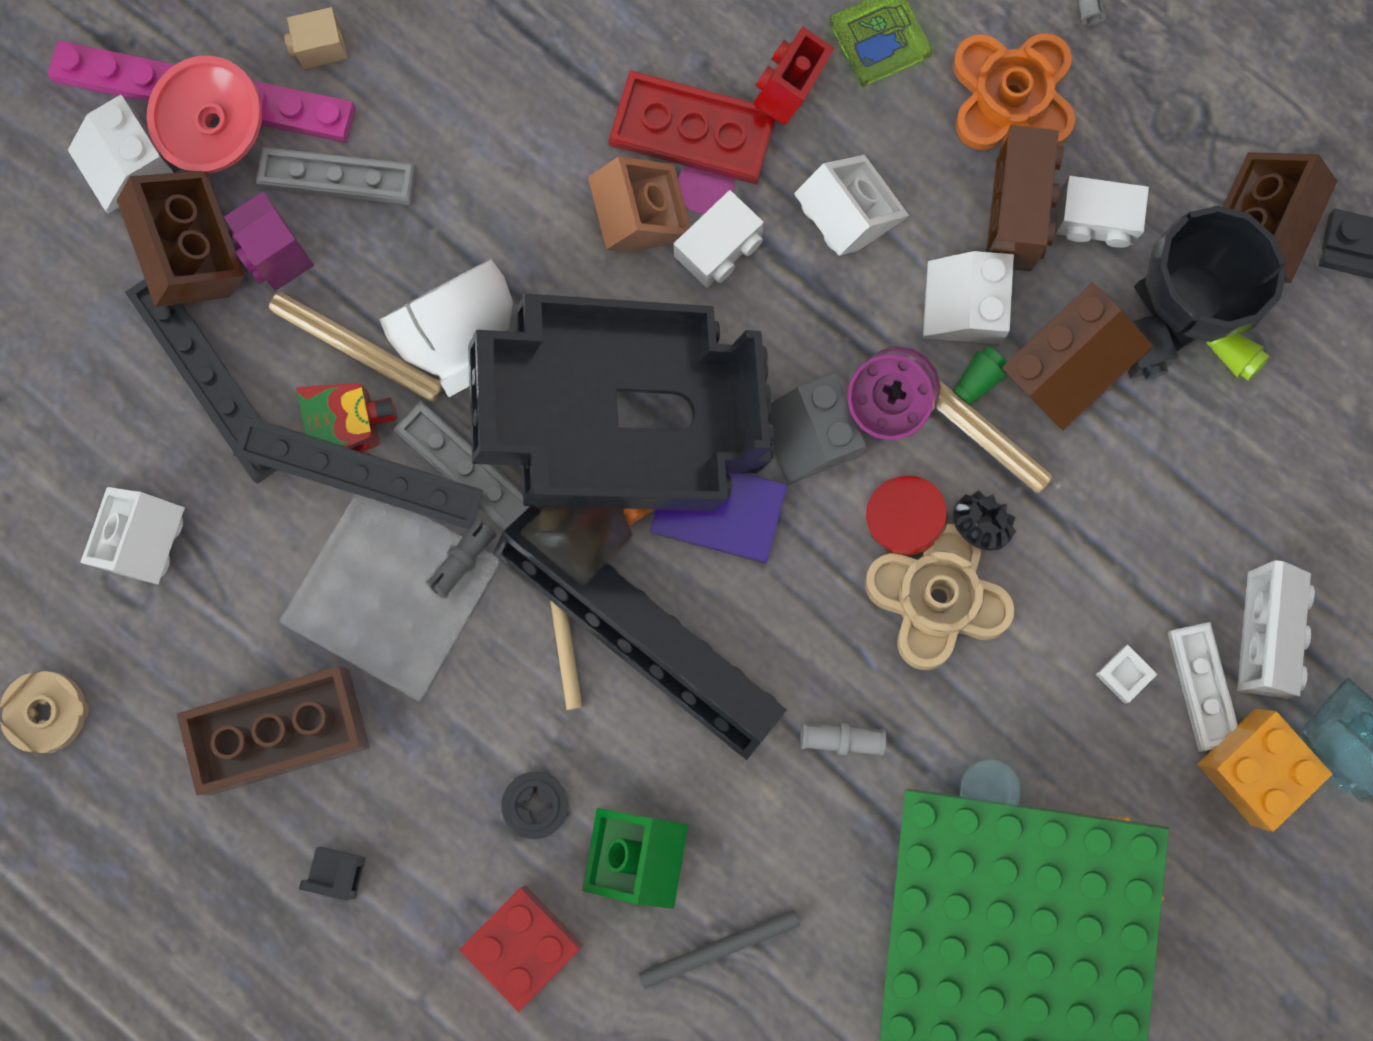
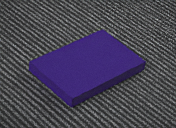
M726 473L730 475L732 481L731 494L728 500L715 511L655 510L650 528V533L767 564L787 485L744 473Z

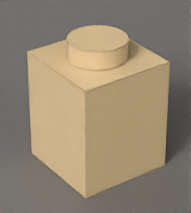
M332 7L287 17L290 33L284 34L286 47L290 57L296 56L303 69L348 59L341 25Z

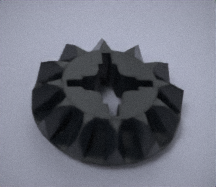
M979 490L972 495L965 494L954 507L953 520L957 531L968 543L979 549L988 551L1002 549L1016 533V530L1013 528L1016 517L1006 512L1007 504L999 505L995 501L994 494L985 497ZM988 515L992 518L991 522L977 523L981 516L985 517Z
M529 772L518 776L508 785L502 798V814L506 824L517 835L528 839H540L553 834L564 823L568 810L565 789L554 777L541 772ZM537 787L539 799L553 804V807L540 810L536 818V824H533L534 817H532L531 810L518 807V803L530 801L534 788Z

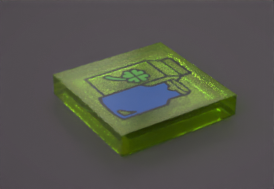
M865 0L830 16L829 23L862 87L932 55L933 50L907 0Z

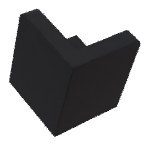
M318 847L315 850L309 877L307 880H301L299 890L346 901L355 899L366 857Z

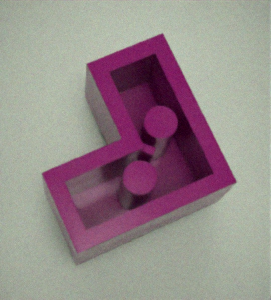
M263 191L223 216L231 228L228 232L236 249L237 256L247 270L251 271L259 284L266 280L276 291L314 266Z

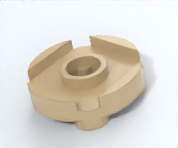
M47 671L28 673L16 679L5 691L0 704V708H3V722L0 721L3 734L15 747L28 752L50 754L67 747L79 735L84 726V721L89 715V705L84 700V695L79 686L63 674ZM37 704L51 705V716L48 720L36 721L35 718L39 714L35 709Z

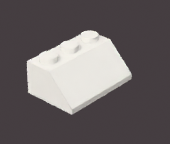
M1278 560L1248 572L1237 692L1282 699L1300 697V692L1306 686L1308 675L1307 668L1303 666L1304 650L1308 648L1311 640V628L1306 625L1308 609L1312 607L1315 596L1314 587L1310 585L1311 573Z

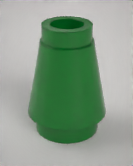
M986 346L982 352L976 351L952 391L971 406L974 401H977L1007 377L1006 372L1002 369L1007 361L989 346Z

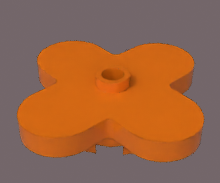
M1049 33L1034 35L1018 49L1010 50L989 35L978 34L963 40L956 50L953 59V70L956 78L973 94L961 106L956 118L955 128L959 139L969 148L981 151L990 150L1004 140L1010 125L1059 130L1057 145L1061 146L1069 138L1075 125L1073 108L1055 90L1066 77L1072 63V54L1067 43L1060 37Z

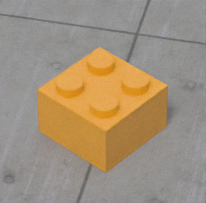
M1254 709L1238 724L1235 730L1230 732L1218 746L1212 749L1197 764L1251 826L1274 832L1332 775L1329 769L1277 711Z

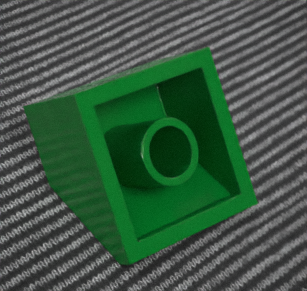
M597 808L582 891L636 905L674 909L688 824Z

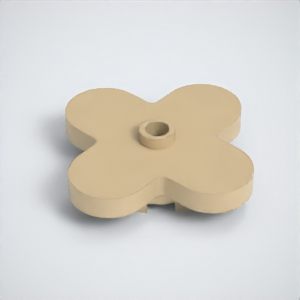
M947 524L942 536L940 535L931 548L923 552L919 560L901 554H886L877 558L871 564L866 574L865 589L871 601L878 607L898 613L903 617L898 633L897 646L903 660L916 669L932 670L944 664L953 652L958 634H964L980 640L994 639L1007 630L1014 618V604L1010 595L1002 587L978 578L976 570L981 556V549L968 543L959 534L955 524ZM935 592L941 593L945 598V603L935 601L931 594Z

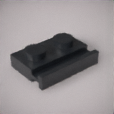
M1336 208L1331 211L1327 221L1322 246L1323 255L1319 261V267L1373 279V217Z

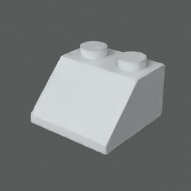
M121 94L86 115L68 149L108 214L119 208L117 199L130 176L174 173L167 160L155 148L149 132L138 114Z
M865 155L823 163L794 193L802 204V210L805 215L815 222L823 233L826 244L836 251L839 256L862 249L909 216Z
M972 251L928 261L922 339L1001 345L1010 332L1014 254Z
M107 487L80 563L137 580L159 584L160 578L167 572L170 564L169 552L173 541L181 532L183 526L182 514L185 507L143 492Z

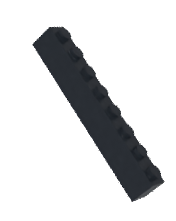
M530 506L502 532L493 552L496 557L745 760H748L787 711L786 708L777 702L774 696L763 691L748 679L739 668L732 666L717 654L707 642L696 637L676 617L665 612L644 591L633 586L618 574L613 566L602 561L587 549L582 541L571 536L551 516L543 513L537 507Z

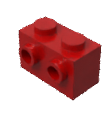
M802 26L790 43L783 40L775 51L771 60L776 65L774 69L767 66L755 86L761 90L753 104L785 126L806 99L832 54L834 47Z

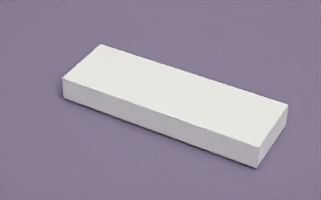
M1211 622L1167 632L1198 752L1214 749L1238 726Z

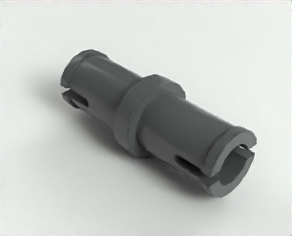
M479 519L473 522L474 524L456 546L448 548L446 559L430 579H427L425 582L436 594L439 592V596L447 599L449 593L467 571L472 572L477 566L475 563L476 559L492 539H495L497 536L495 531L487 524L482 526L483 522Z

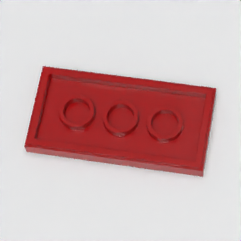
M630 70L608 142L609 146L757 185L776 119L759 109L753 102Z

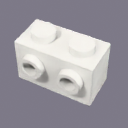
M1069 176L1061 189L1056 234L1064 235L1068 240L1074 242H1087L1090 239L1106 241L1108 246L1116 248L1134 245L1144 232L1149 187Z
M729 190L673 244L674 257L706 288L714 281L721 283L732 273L735 268L733 263L741 255L749 256L760 246L763 241L761 236L763 234L764 222Z

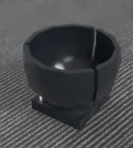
M1214 206L1189 212L1176 220L1156 241L1151 252L1147 276L1138 281L1134 288L1151 314H1158L1166 322L1173 344L1178 352L1199 339L1213 342L1254 329L1280 300L1287 269H1283L1286 263L1275 236L1254 217L1244 212Z

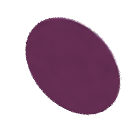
M688 166L681 171L678 177L685 207L699 214H705L729 190L734 193V179Z

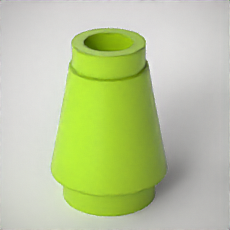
M1240 334L1213 342L1207 341L1206 343L1237 378L1242 376L1247 381L1254 378L1270 358L1263 351L1264 346Z

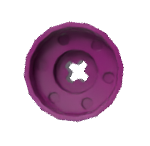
M894 346L880 350L856 370L849 382L847 401L851 416L862 430L875 438L896 440L909 437L923 427L939 401L941 384L937 369L927 356L913 348ZM896 381L901 382V390L907 392V394L902 393L899 398L893 397V389L888 387L892 386Z

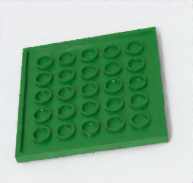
M906 789L879 1041H1148L1169 827Z

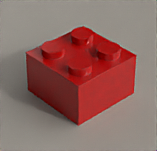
M525 885L520 887L459 951L519 1012L583 947V944Z

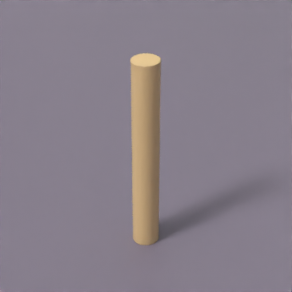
M550 601L566 710L583 708L569 615Z

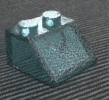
M1348 677L1306 722L1300 738L1329 769L1337 785L1342 790L1350 792L1360 802H1363L1373 794V699Z

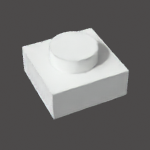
M1125 645L1095 675L1124 704H1127L1158 674L1129 645Z

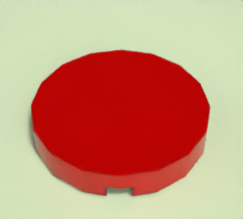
M899 476L887 480L873 492L867 503L866 521L871 536L891 553L914 555L927 551L935 544L934 542L940 535L942 536L947 527L948 511L942 493L931 482L918 476Z

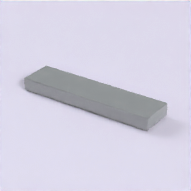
M262 147L256 185L261 189L411 205L417 169L415 164Z
M422 401L393 429L444 477L484 490L479 508L503 530L530 507L523 506V492L493 465L472 464L471 445Z

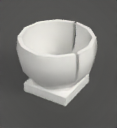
M492 259L410 301V304L407 303L379 320L388 341L404 361L434 375H438L441 385L448 397L469 387L468 345L475 331H509L513 300L505 277Z

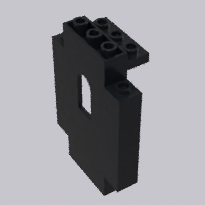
M525 293L515 309L516 332L476 330L469 342L472 464L522 466L523 506L715 511L728 500L731 494L732 481L730 475L726 473L757 474L773 458L774 428L769 423L771 416V390L769 385L766 384L768 378L767 348L762 346L761 331L745 330L732 345L717 344L720 338V325L718 321H715L714 306ZM617 391L675 394L681 396L691 407L692 421L687 428L681 430L619 427Z

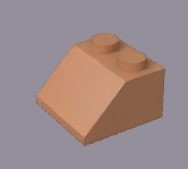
M618 156L588 176L606 250L637 252L674 243L691 227L674 164Z

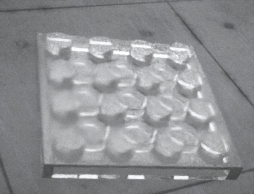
M355 494L279 623L419 702H423L503 561L484 549L475 561L477 565L472 572L467 571L449 593L447 599L439 596V592L438 594L433 592L425 582L427 579H430L446 559L448 548L456 546L463 537L424 515Z

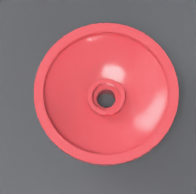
M216 56L188 58L171 67L156 83L147 106L148 132L157 151L176 167L188 172L201 171L207 172V174L219 172L240 161L255 143L262 123L261 98L252 79L231 61ZM219 117V124L215 128H211L212 121Z

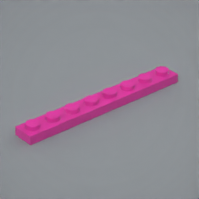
M58 40L47 76L56 83L114 95L121 94L123 97L148 102L158 80L175 64ZM253 81L261 98L262 126L344 143L347 142L356 109L353 101Z

